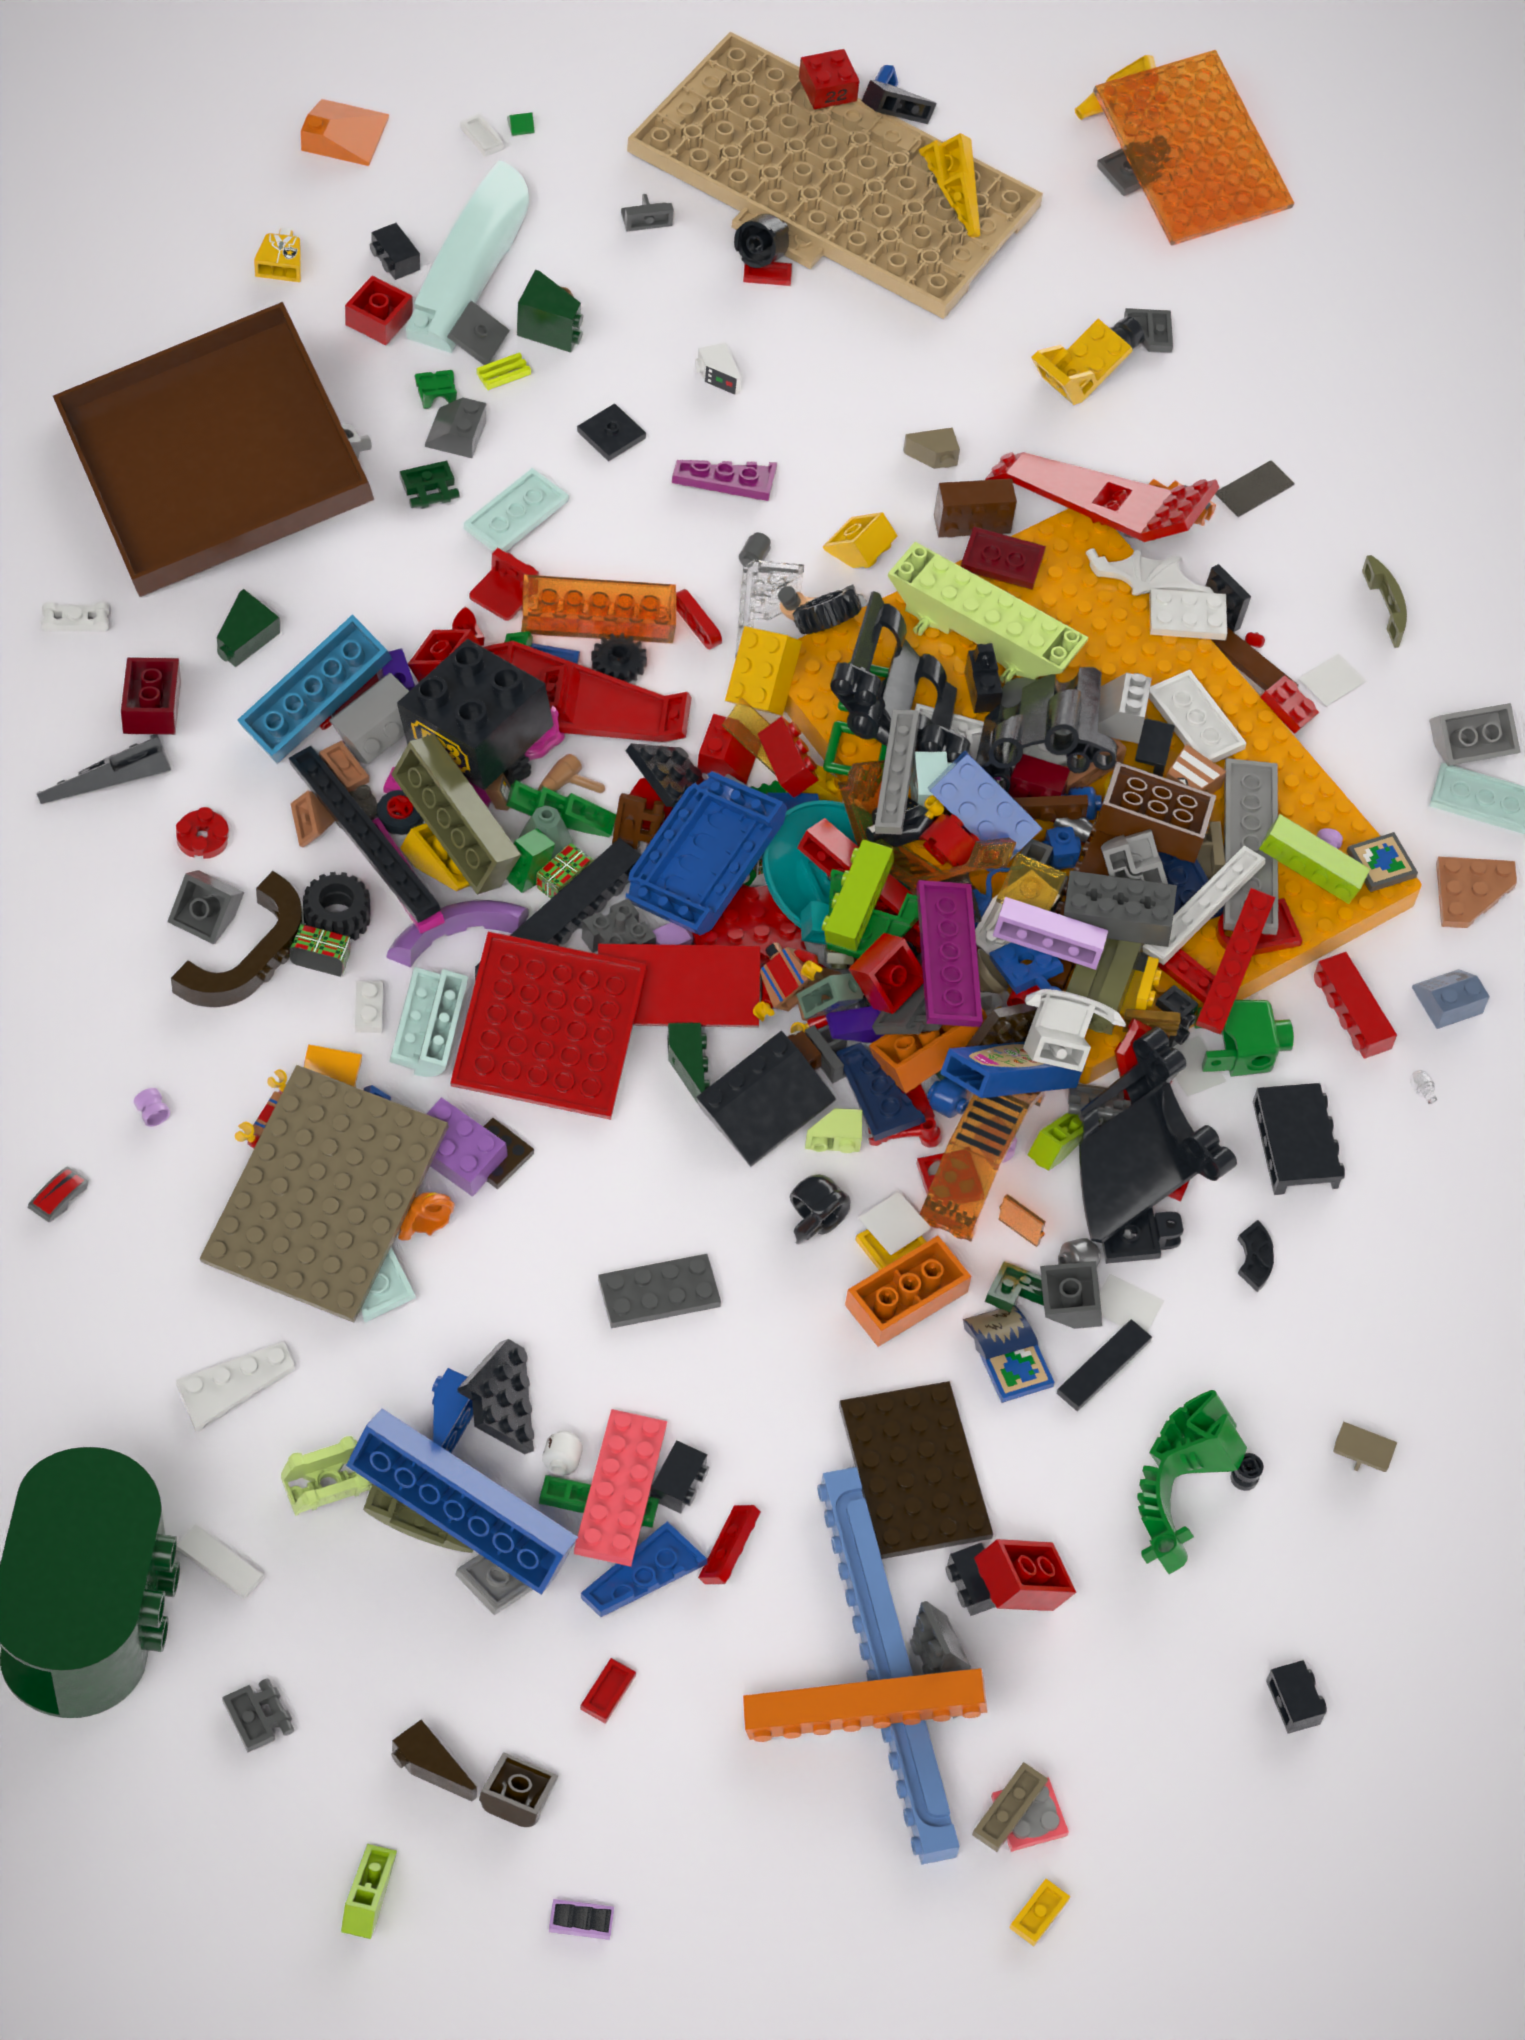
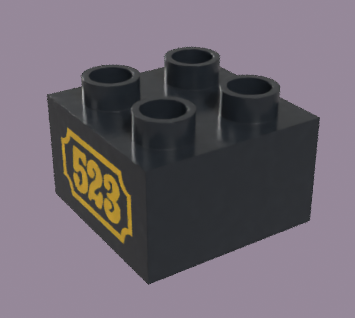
M466 639L397 702L407 745L412 740L435 734L466 779L482 790H485L554 726L545 683L469 639Z

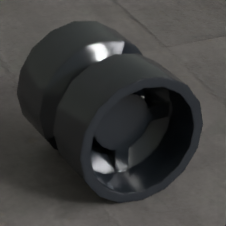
M1124 317L1114 327H1109L1126 341L1132 349L1144 341L1145 336L1142 326L1133 317Z

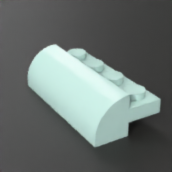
M414 967L389 1062L415 1069L413 1075L422 1077H433L444 1072L469 976L442 969L441 974Z

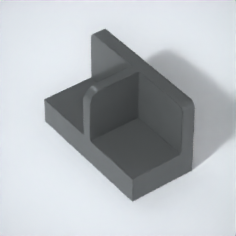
M642 194V205L621 208L626 232L673 225L674 209L672 203L650 204L647 194Z
M814 1025L806 1029L805 1034L821 1053L820 1068L833 1084L845 1078L843 1072L844 1064L836 1055V1051L846 1048L848 1040L832 1038L829 1028L822 1032H819Z

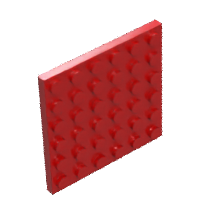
M488 931L450 1082L451 1087L611 1120L647 964Z

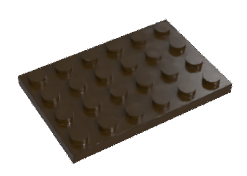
M950 1381L839 1401V1409L854 1465L858 1470L863 1498L866 1500L881 1559L992 1539V1527Z

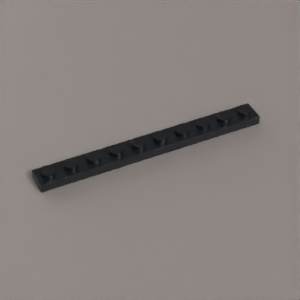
M312 746L289 757L288 759L293 769L417 923L441 911L438 901Z

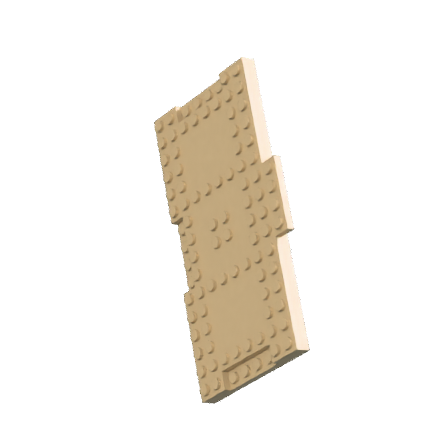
M731 31L628 137L627 152L739 210V214L732 220L731 227L737 230L742 224L760 214L773 215L784 221L789 227V247L784 256L810 270L822 256H825L942 319L949 314L967 293L969 284L1013 233L1017 234L1041 207L1043 197L1042 192L973 157L981 236L969 237L964 224L958 219L957 212L951 207L939 187L937 178L929 170L927 161L919 153L920 148L933 141L938 140L941 143L943 141L897 117L875 112L863 103L860 98L856 102L814 110L799 79L800 67Z

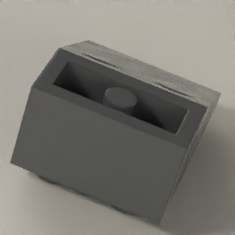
M928 1601L921 1602L918 1615H916L915 1627H913L910 1645L915 1656L919 1655L924 1664L922 1665L923 1674L971 1669V1665L948 1616Z

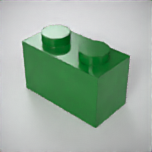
M538 828L514 841V845L521 856L506 880L521 893L537 885V872L550 862L555 843Z

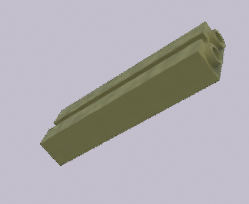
M1106 938L1096 970L1076 964L1066 992L1093 999L1120 1013L1144 944ZM1093 1013L1088 1029L1112 1035L1115 1025L1104 1017Z

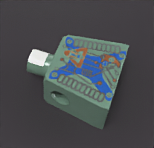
M850 973L828 976L796 995L805 1019L827 1015L830 1012L842 1011L862 1000L864 993ZM822 995H827L830 998L823 1000V1003L821 1001Z

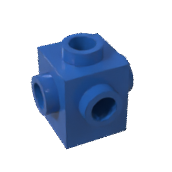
M1055 827L1047 830L1045 840L1042 843L1053 847L1049 864L1050 869L1074 868L1079 859L1081 842L1078 836L1075 837L1073 827Z

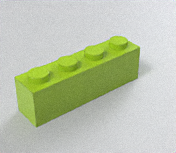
M1281 814L1271 825L1259 847V850L1348 904L1360 891L1370 871L1365 865Z
M862 840L860 847L854 849L851 857V863L853 864L850 871L846 870L841 881L843 886L841 892L835 894L832 901V913L830 916L827 915L822 925V931H825L827 943L857 951L894 863L893 848L867 840Z

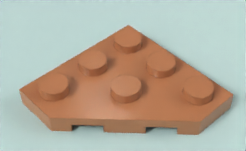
M1438 856L1436 868L1441 927L1468 928L1482 913L1485 914L1497 904L1501 897L1506 893H1510L1517 884L1515 861Z

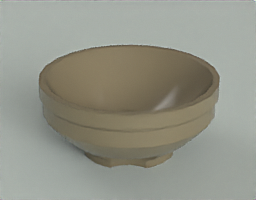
M978 949L980 990L1000 994L1007 990L1009 987L1008 983L991 962L990 956L982 949Z

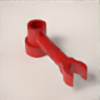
M926 1117V1122L878 1141H874L873 1137L868 1138L870 1145L878 1146L890 1139L919 1136L923 1146L933 1148L940 1144L942 1135L936 1121L931 1117Z

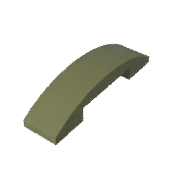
M1367 555L1362 573L1369 589H1379L1390 613L1386 630L1394 648H1398L1407 622L1405 599L1399 584L1391 572L1374 556Z
M372 1483L363 1508L370 1516L418 1540L456 1551L473 1552L471 1548Z

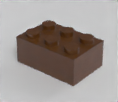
M1012 479L939 483L933 514L938 538L970 536L973 527L999 534L1011 533L1017 504Z

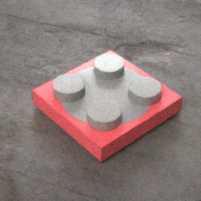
M1047 1777L1048 1782L1007 1838L1011 1852L1068 1836L1069 1831L1049 1777ZM1003 1790L992 1793L993 1803Z

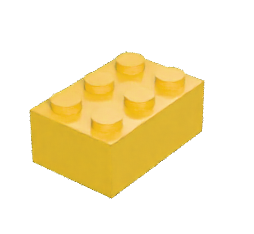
M744 626L725 701L741 707L783 716L802 641L788 635Z

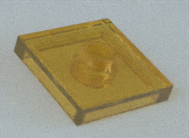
M1017 853L996 902L1003 904L1005 897L1051 911L1067 873Z

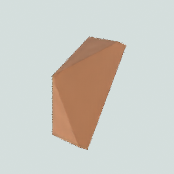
M306 791L290 803L300 847L304 848L335 822L334 818L312 791Z

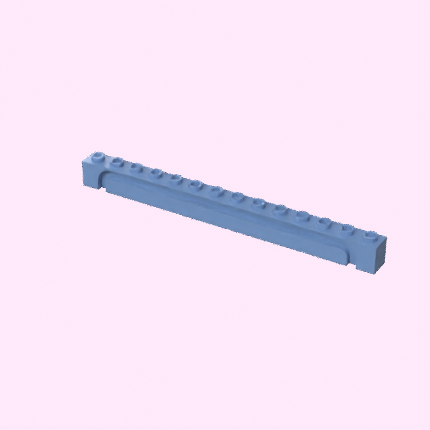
M857 1467L823 1473L821 1484L817 1485L820 1502L825 1501L827 1509L824 1511L825 1523L827 1528L832 1527L834 1535L831 1537L832 1549L834 1554H839L841 1563H838L840 1579L846 1580L848 1588L845 1590L846 1602L848 1607L853 1606L855 1616H852L855 1634L860 1633L862 1643L859 1644L860 1655L863 1661L867 1660L869 1670L866 1671L867 1681L913 1676L868 1507L862 1495V1485ZM921 1720L916 1725H905L903 1722L893 1723L887 1728H881L884 1743L889 1742L891 1753H888L890 1768L892 1771L896 1770L898 1781H896L897 1794L899 1799L904 1798L906 1809H903L904 1821L907 1827L911 1826L914 1837H911V1847L913 1854L919 1855L921 1865L956 1858L960 1846L954 1824H952L950 1819V1809L926 1721Z

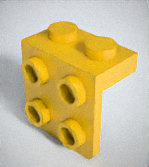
M1148 957L1145 971L1135 970L1119 1014L1125 1015L1126 1009L1147 1010L1148 1006L1153 1007L1156 991H1152L1153 986H1159L1162 974L1161 970H1157L1159 959Z

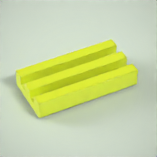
M519 352L476 368V374L485 388L490 390L531 375V368L526 365L527 362L525 359H522V355Z

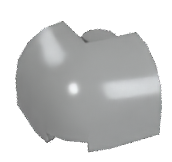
M1151 829L1126 837L1124 835L1115 837L1101 846L1109 876L1168 884Z

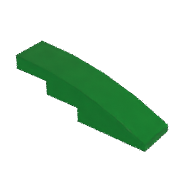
M517 780L511 785L506 806L529 816H532L537 808L550 806L558 810L568 829L608 838L612 835L616 820L615 813L573 793L565 797L544 786L538 791Z

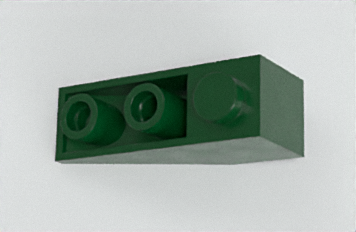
M668 1023V1061L697 1102L696 1097L710 1087L709 1080H704V1073H708V1056H703V1050L707 1049L706 1033H701V1023Z

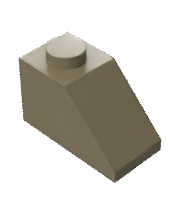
M953 427L905 434L903 452L933 469L949 468L958 465L960 447Z

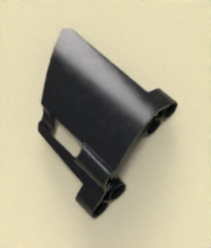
M1159 1027L1152 1028L1133 1042V1050L1138 1063L1080 1110V1121L1083 1125V1136L1079 1142L1080 1180L1085 1218L1090 1239L1093 1242L1103 1243L1197 1174L1211 1181H1217L1237 1165L1235 1154L1228 1147H1221L1219 1145V1136L1211 1126L1204 1125L1194 1132L1188 1123L1170 1085V1082L1176 1075L1186 1068V1059L1178 1049L1169 1048L1168 1036ZM1123 1090H1126L1131 1105L1098 1128L1099 1115L1097 1108Z

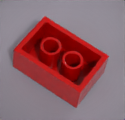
M996 1539L974 1557L979 1574L984 1579L990 1592V1598L997 1609L1054 1611L1077 1593L1053 1542Z

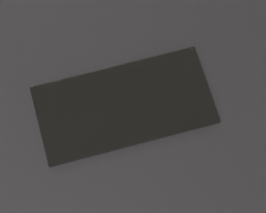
M1270 460L1222 487L1215 495L1237 517H1240L1291 488L1295 483Z

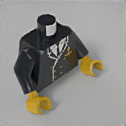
M934 795L926 799L924 804L926 808L908 797L902 834H875L876 808L872 811L873 826L866 828V836L870 842L883 839L893 847H899L920 840L919 837L934 821L932 819L933 816H939L944 812V806Z

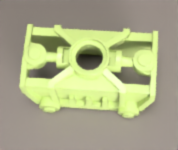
M346 1436L338 1444L304 1455L302 1453H293L289 1456V1461H287L281 1472V1480L295 1516L310 1509L312 1511L317 1510L319 1506L353 1495L357 1497L360 1493L370 1490L372 1483L356 1472L349 1474L346 1470L340 1472L344 1464L348 1462L357 1444L356 1439L354 1440L352 1436ZM326 1477H331L337 1482L326 1487H322L320 1484L322 1479ZM300 1478L311 1481L307 1483L305 1488L299 1486L289 1487L288 1482Z

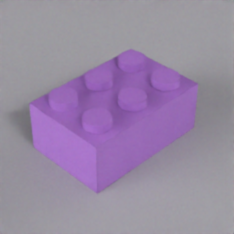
M441 1097L428 1111L427 1115L447 1122L449 1128L430 1167L473 1197L485 1184L487 1177L508 1156L506 1143Z

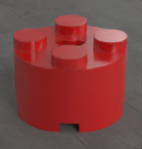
M941 814L922 833L919 839L925 841L923 843L924 848L941 865L947 862L952 866L949 871L958 874L980 851L979 847L982 842L973 833L968 834L962 828L964 824L954 814L951 816Z

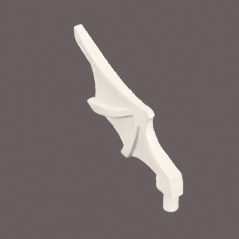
M1094 548L1086 552L1090 561L1089 566L1097 577L1120 579L1130 585L1132 594L1135 596L1150 593L1151 589L1214 593L1210 587L1194 584L1182 574L1178 564L1182 560L1181 556H1171L1166 560H1153L1141 556V550H1136L1132 556L1125 560L1108 562L1105 556L1099 557Z

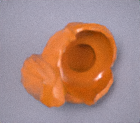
M436 1192L422 1193L416 1196L400 1227L398 1239L401 1241L410 1240L415 1232L426 1233L428 1236H431L433 1232L449 1223L450 1214L453 1213L455 1207L454 1202L451 1201L449 1196Z

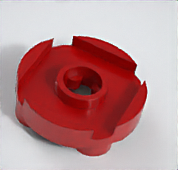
M201 807L196 811L186 814L177 822V845L189 857L195 858L194 855L203 856V859L213 858L222 853L227 847L229 838L228 824L220 814L213 812L211 808ZM198 832H207V837H204L202 835L197 837Z

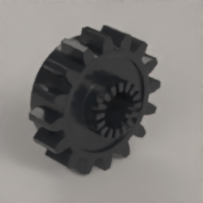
M612 633L609 640L602 637L601 644H594V651L591 652L592 669L628 683L637 681V676L643 675L644 668L647 666L646 649H642L641 641L634 643V636L625 639L624 633H621L619 638H616Z

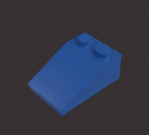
M447 1368L443 1377L439 1375L432 1387L434 1392L432 1405H434L433 1442L452 1454L473 1418L472 1400L457 1391V1388L464 1382L467 1376Z

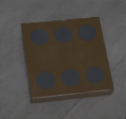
M492 1118L483 1127L506 1143L508 1154L487 1177V1182L498 1190L534 1154V1148L495 1118Z

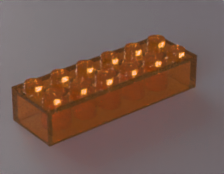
M524 575L521 600V632L530 631L531 635L601 639L602 637L610 639V634L612 633L616 638H619L620 634L624 633L625 639L634 636V641L673 644L676 629V584Z

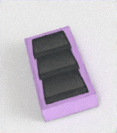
M553 1899L549 1932L610 1940L614 1907Z

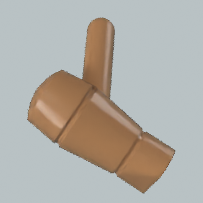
M567 754L552 767L541 782L538 791L544 786L556 792L567 783H572L597 793H603L605 785L578 775L582 770L581 762L574 755Z

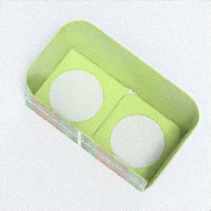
M570 843L537 872V889L551 899L591 864L594 859Z

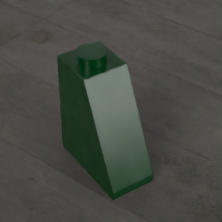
M242 589L217 635V653L223 661H228L234 667H237L280 634V618L248 591Z

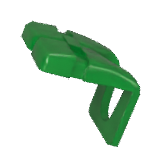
M453 370L436 371L435 374L432 372L416 373L414 375L418 394L424 409L431 408L433 400L440 396L448 403L457 400V390L455 389V384H453L455 380Z

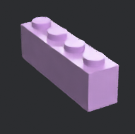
M1005 897L993 936L1096 970L1104 949L1108 930Z

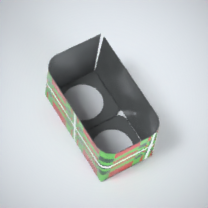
M301 924L290 948V961L297 966L338 977L342 975L343 977L350 955V937Z

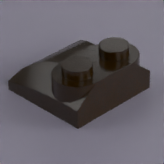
M503 1752L481 1790L479 1801L482 1808L489 1814L520 1827H532L538 1822L540 1813L559 1775Z

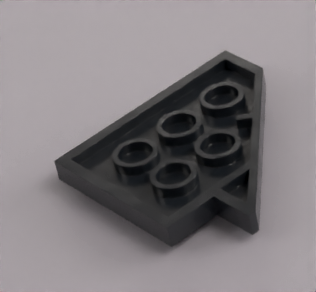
M506 1339L495 1346L457 1388V1391L472 1400L474 1427L525 1455L534 1451V1431L531 1423L532 1406L529 1400L530 1381L527 1376L526 1365L528 1357L524 1347L510 1339Z

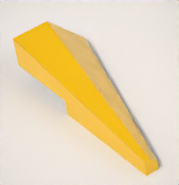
M959 133L943 143L935 140L920 148L919 153L927 161L929 170L937 178L939 187L951 207L957 212L959 221L964 224L968 231V236L971 238L981 236L971 138Z

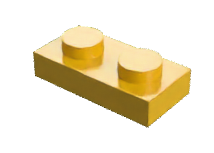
M1046 1878L1013 1920L1009 1928L1032 1946H1035L1069 1902L1071 1896Z

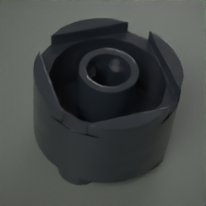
M760 214L745 222L736 230L734 236L736 252L739 251L742 256L741 260L746 265L753 268L767 266L783 257L788 250L789 227L784 221L773 215Z

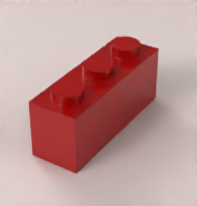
M781 716L757 734L779 784L792 797L795 798L819 781L815 772L817 765L807 755L809 748L799 737L801 731L793 721L789 723Z

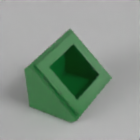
M533 112L507 116L512 136L535 133Z

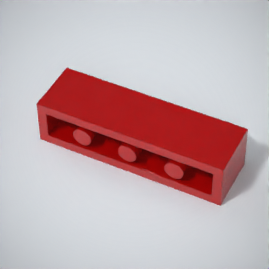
M1343 952L1318 961L1314 973V981L1326 995L1329 1007L1337 1013L1341 1027L1347 1030L1352 1038L1354 1048L1361 1053L1364 1059L1391 1050L1397 1033L1348 953Z

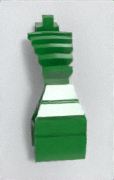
M1209 1390L1192 1398L1184 1404V1407H1179L1169 1416V1420L1165 1422L1160 1432L1161 1437H1157L1149 1452L1159 1468L1144 1465L1142 1469L1145 1479H1140L1139 1482L1142 1492L1137 1493V1499L1140 1503L1138 1509L1142 1517L1141 1520L1151 1537V1540H1149L1151 1545L1141 1551V1556L1146 1564L1158 1558L1169 1575L1185 1565L1188 1554L1183 1543L1194 1538L1189 1528L1184 1526L1176 1531L1173 1523L1170 1498L1175 1478L1191 1473L1236 1471L1239 1469L1247 1451L1246 1444L1236 1430V1422L1215 1390Z

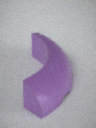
M492 900L465 901L441 907L440 912L444 917L445 923L420 934L415 924L412 923L395 939L387 952L386 958L411 968L416 959L432 945L434 940L443 935L450 936L466 931L468 927L483 926L484 929L499 930L512 934L527 920L529 909L512 903Z

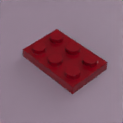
M973 527L961 567L976 575L1033 590L1046 546Z

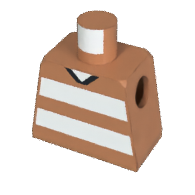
M1186 744L1169 769L1166 778L1213 794L1222 787L1226 771Z

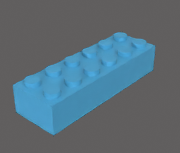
M352 614L238 718L237 721L272 760L278 764L392 660V657L388 650Z

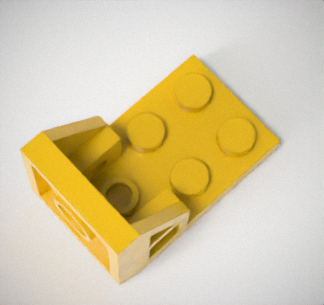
M1098 318L1067 350L1062 345L1038 350L1031 358L1040 376L1069 402L1076 405L1082 403L1124 361L1133 349Z

